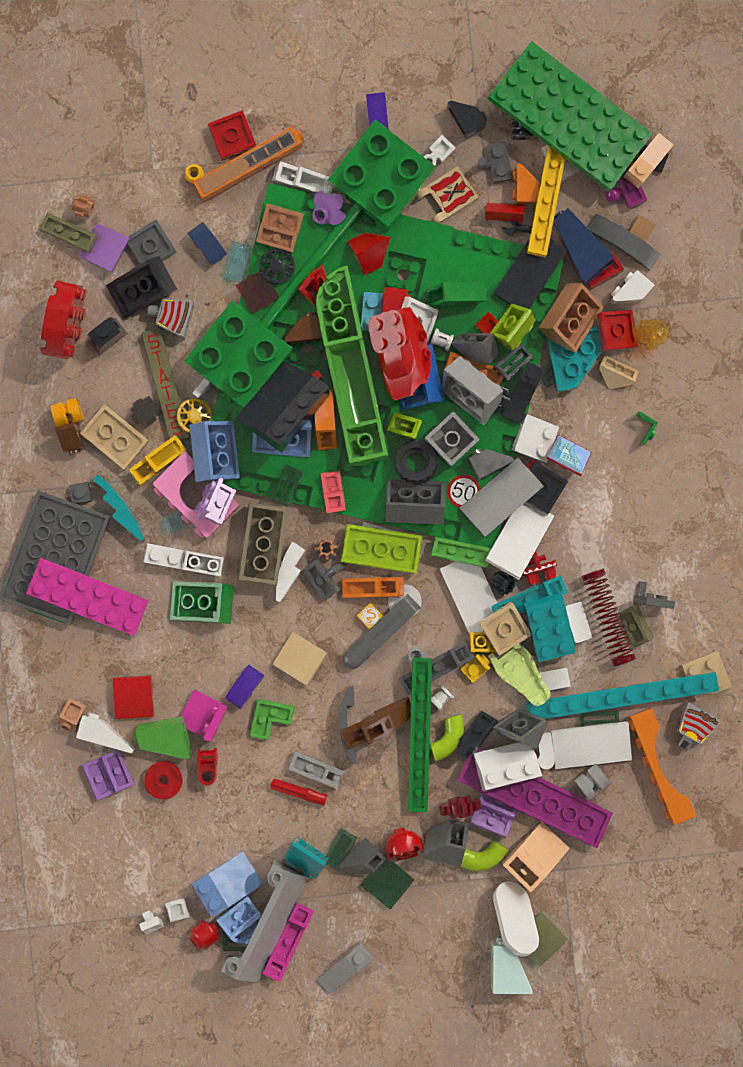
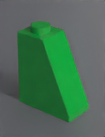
M442 282L426 289L428 306L432 308L474 305L486 301L487 297L485 282Z

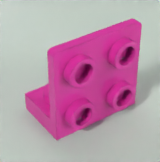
M193 690L181 716L184 718L186 729L211 742L229 706L197 690Z

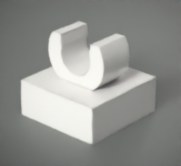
M150 910L142 913L145 922L139 925L142 932L146 935L164 927L162 920L158 916L154 917Z

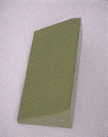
M638 604L618 612L621 614L619 619L623 620L621 624L625 626L624 630L627 631L626 634L633 648L654 638Z

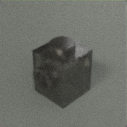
M147 396L145 399L140 398L132 404L131 411L133 414L130 416L136 424L141 423L143 426L146 424L150 426L157 421L156 417L162 412L152 398Z

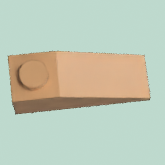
M658 133L624 175V178L639 188L673 144Z

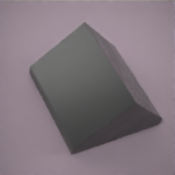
M518 708L496 724L493 730L537 749L548 722L546 719Z

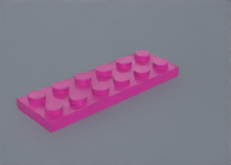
M40 558L26 592L28 595L133 636L136 634L149 601L43 558Z

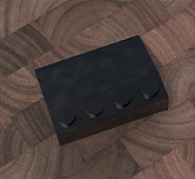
M283 361L235 419L282 453L330 395L329 386L314 375Z

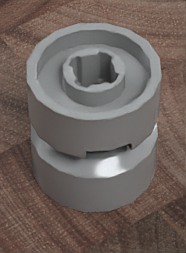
M596 764L587 770L586 775L582 774L574 780L589 800L598 794L599 789L604 790L611 784Z

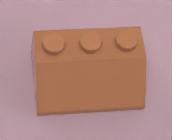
M566 283L540 324L539 329L549 340L572 352H576L596 321L597 313H600L604 307L582 283Z

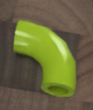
M462 714L443 719L445 724L443 737L436 742L430 743L435 762L452 755L458 748L460 738L464 734Z
M494 840L482 852H474L466 848L461 868L474 872L489 870L501 862L509 849Z

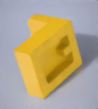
M476 654L475 658L467 662L460 670L474 683L490 669L488 664L491 662L483 654L481 656Z

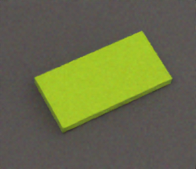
M347 524L341 562L417 574L423 536Z

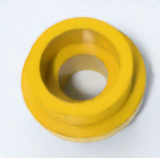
M191 164L185 169L184 175L188 182L193 183V181L202 177L204 173L199 165ZM193 171L198 173L196 177L191 176Z

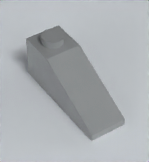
M360 940L318 977L317 980L330 994L373 959V954Z

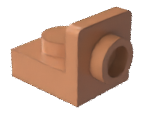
M69 698L58 719L60 727L64 730L75 732L86 710V705Z

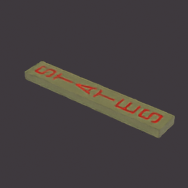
M161 328L144 331L142 336L169 438L176 435L180 441L190 438L189 433L185 432L177 422V410L181 403ZM180 414L181 420L185 419L184 414Z

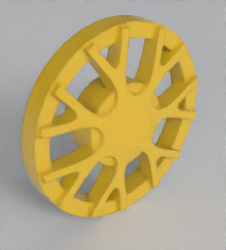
M188 399L177 410V422L187 433H190V430L185 427L187 422L191 424L202 422V417L208 418L209 421L212 420V411L209 405L200 399ZM194 402L199 403L198 409L194 408ZM185 404H188L191 408L189 412L183 408ZM205 407L208 412L202 414L200 410ZM180 414H187V419L181 420Z

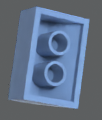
M313 416L282 453L255 433H253L252 452L310 457Z
M203 421L191 424L190 433L196 482H212L220 477L223 480L240 478L234 421Z

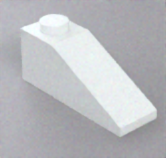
M88 712V715H82L76 738L134 753L135 748L107 722L99 719L100 715Z

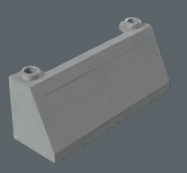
M274 860L267 876L269 884L275 887V890L245 951H241L234 957L228 955L220 971L240 981H259L308 880V877L303 875L302 872L277 860Z

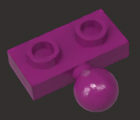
M632 166L627 167L617 181L619 188L613 187L609 192L606 191L605 194L607 201L611 203L617 202L621 195H623L629 209L647 201L642 187L637 188L624 178V175Z

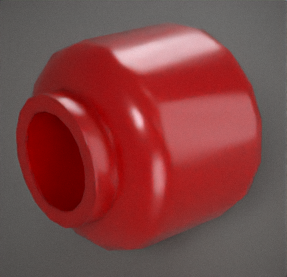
M201 921L191 930L190 940L199 950L201 948L207 950L218 940L217 931L219 929L212 921L210 923Z

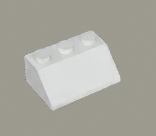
M521 742L473 754L483 791L542 776L533 747Z

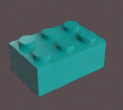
M561 593L523 602L535 655L539 662L576 653L565 601Z

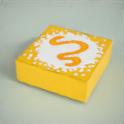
M369 603L357 617L371 629L383 615Z

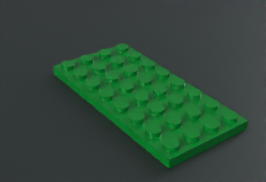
M533 41L529 43L487 98L608 192L653 134Z

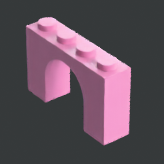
M184 451L152 483L156 487L154 491L161 498L165 496L169 500L167 504L174 511L178 509L183 514L181 518L188 525L190 523L194 524L197 527L194 531L201 538L204 536L209 538L220 526L203 517L199 520L195 519V510L188 508L182 500V486L195 472L193 458ZM234 499L231 501L222 524L240 507Z

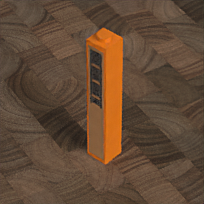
M292 126L193 181L194 186L203 202L302 148L304 138L299 130L295 131Z

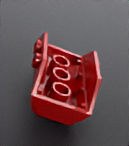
M411 307L390 310L374 315L368 322V328L373 349L379 356V368L383 374L386 392L393 401L412 396L420 385L427 383L432 365L431 352L426 341L427 333Z

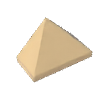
M604 355L599 367L609 390L633 385L639 373L638 370Z

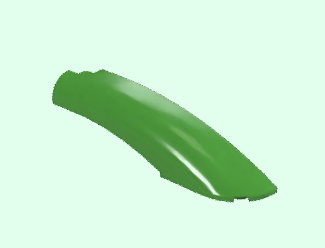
M343 266L326 277L325 282L318 290L316 306L349 463L353 466L369 465L371 462L388 459L389 456L348 266Z

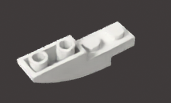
M147 543L143 562L221 576L224 557Z

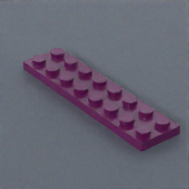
M479 748L475 753L482 752L484 750ZM470 753L457 779L458 782L594 848H598L613 814L540 777L483 791L474 756Z

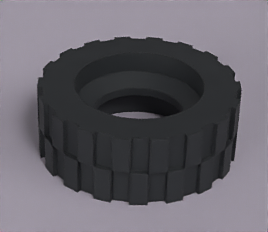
M413 440L406 442L404 445L402 444L396 452V472L402 480L404 479L405 482L414 485L429 481L437 470L435 450L433 447H430V444L422 440ZM413 453L423 455L426 460L425 467L420 471H412L407 466V458Z

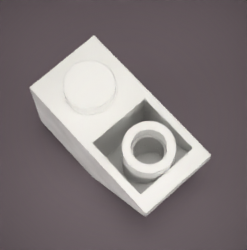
M638 270L634 274L630 272L623 280L625 285L622 288L618 286L611 294L613 298L610 302L612 304L638 303L653 288L654 284Z

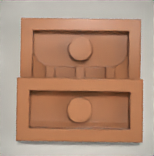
M267 203L256 242L293 252L304 214Z

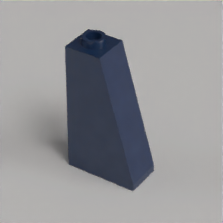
M567 208L565 211L561 210L555 215L554 228L564 248L567 249L569 259L581 283L587 286L613 264L614 256L577 216Z

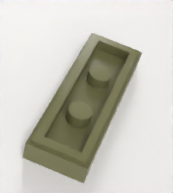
M49 213L46 214L39 228L41 232L88 253H91L98 238L96 234Z

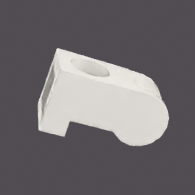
M550 732L543 734L538 746L539 755L537 759L539 766L543 769H550L555 763Z

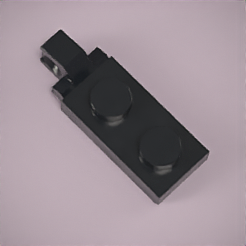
M481 711L460 738L458 744L460 748L456 752L457 758L464 761L469 756V753L473 755L477 752L493 731V727L498 724V720Z

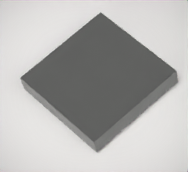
M154 220L128 237L130 240L127 245L139 264L157 256H160L161 260L164 261L177 253L157 220Z

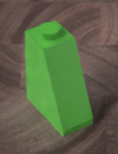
M183 716L138 724L134 732V740L142 750L182 759L190 758L192 749Z

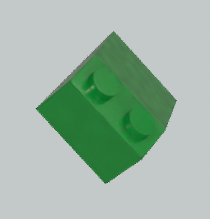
M173 582L170 620L231 624L234 586L220 583Z

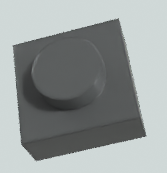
M89 482L69 485L72 503L78 504L92 501Z

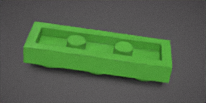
M435 537L431 556L488 568L489 562L485 560L492 548Z

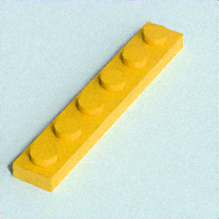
M547 146L527 254L540 257L547 256L565 158L549 146Z

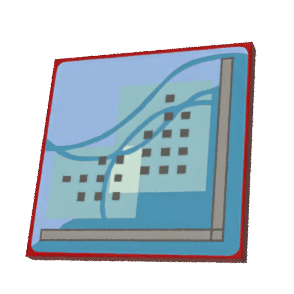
M557 435L546 459L556 463L565 470L567 469L581 476L592 452Z

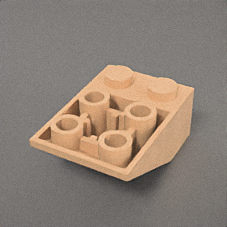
M540 822L501 863L520 883L532 892L569 850V847L543 822Z

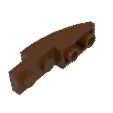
M407 696L373 712L374 716L340 730L348 750L364 742H367L369 745L387 736L411 718V702L409 697Z

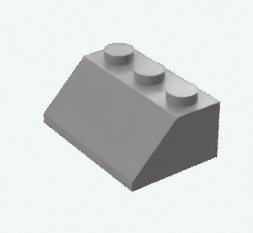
M461 356L444 369L441 386L443 394L484 426L501 402L503 395L501 387L489 380L483 372H479L469 361L464 360Z

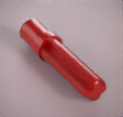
M275 778L270 786L272 790L322 806L325 805L328 796L313 789L300 787Z

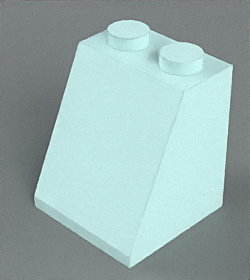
M496 937V940H491V989L493 994H533L518 956L512 953L513 950L505 946L502 937Z

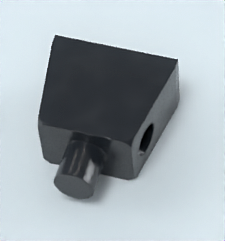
M108 317L91 330L87 336L88 342L100 356L128 333L116 318Z

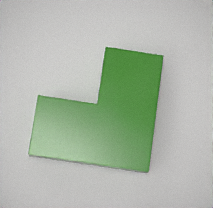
M257 699L249 737L269 740L272 722L291 725L295 706Z

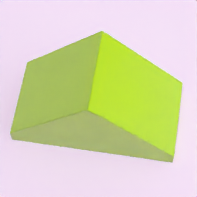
M393 413L387 431L413 441L417 437L422 420Z

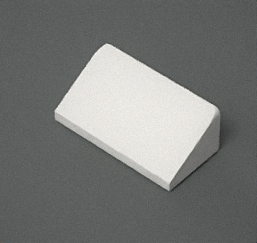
M582 602L567 605L566 610L574 644L593 638Z

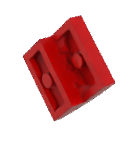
M152 675L113 678L115 719L154 717Z

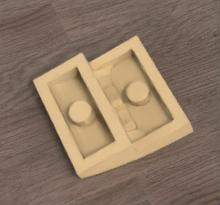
M292 632L273 665L308 686L328 653Z

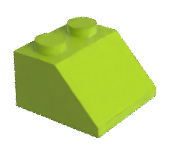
M511 304L489 334H494L495 340L504 348L513 351L520 345L524 335L532 329L536 319L530 309Z

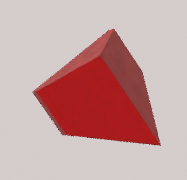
M363 233L348 241L364 275L382 267L391 237Z
M323 264L310 273L298 288L299 294L314 306H316L318 290L327 277Z

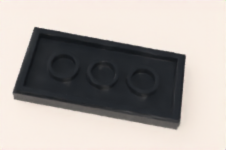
M552 239L549 241L546 257L527 254L528 240L494 292V295L510 305L515 304L530 309L567 252L566 248Z

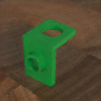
M639 411L636 416L651 425L640 443L643 446L647 440L651 441L657 431L654 428L658 422Z

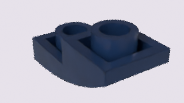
M203 222L187 233L210 265H213L227 255L219 241Z

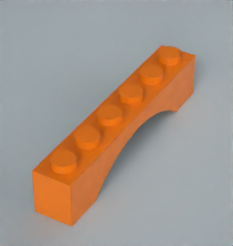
M649 707L629 715V728L631 732L635 731L637 736L635 743L637 748L643 751L644 757H642L645 767L650 768L652 774L649 777L653 786L656 785L659 792L656 794L660 804L664 803L666 810L664 814L667 821H671L672 824L676 825L696 817L689 798L680 794L670 785L659 767L656 755V738L659 723L653 709Z

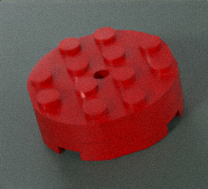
M56 281L53 288H56V294L49 296L45 310L41 339L45 340L46 344L45 347H41V353L56 358L69 359L70 357L73 358L77 338L80 339L82 335V328L79 326L81 320H84L86 315V309L83 308L87 290L80 285Z

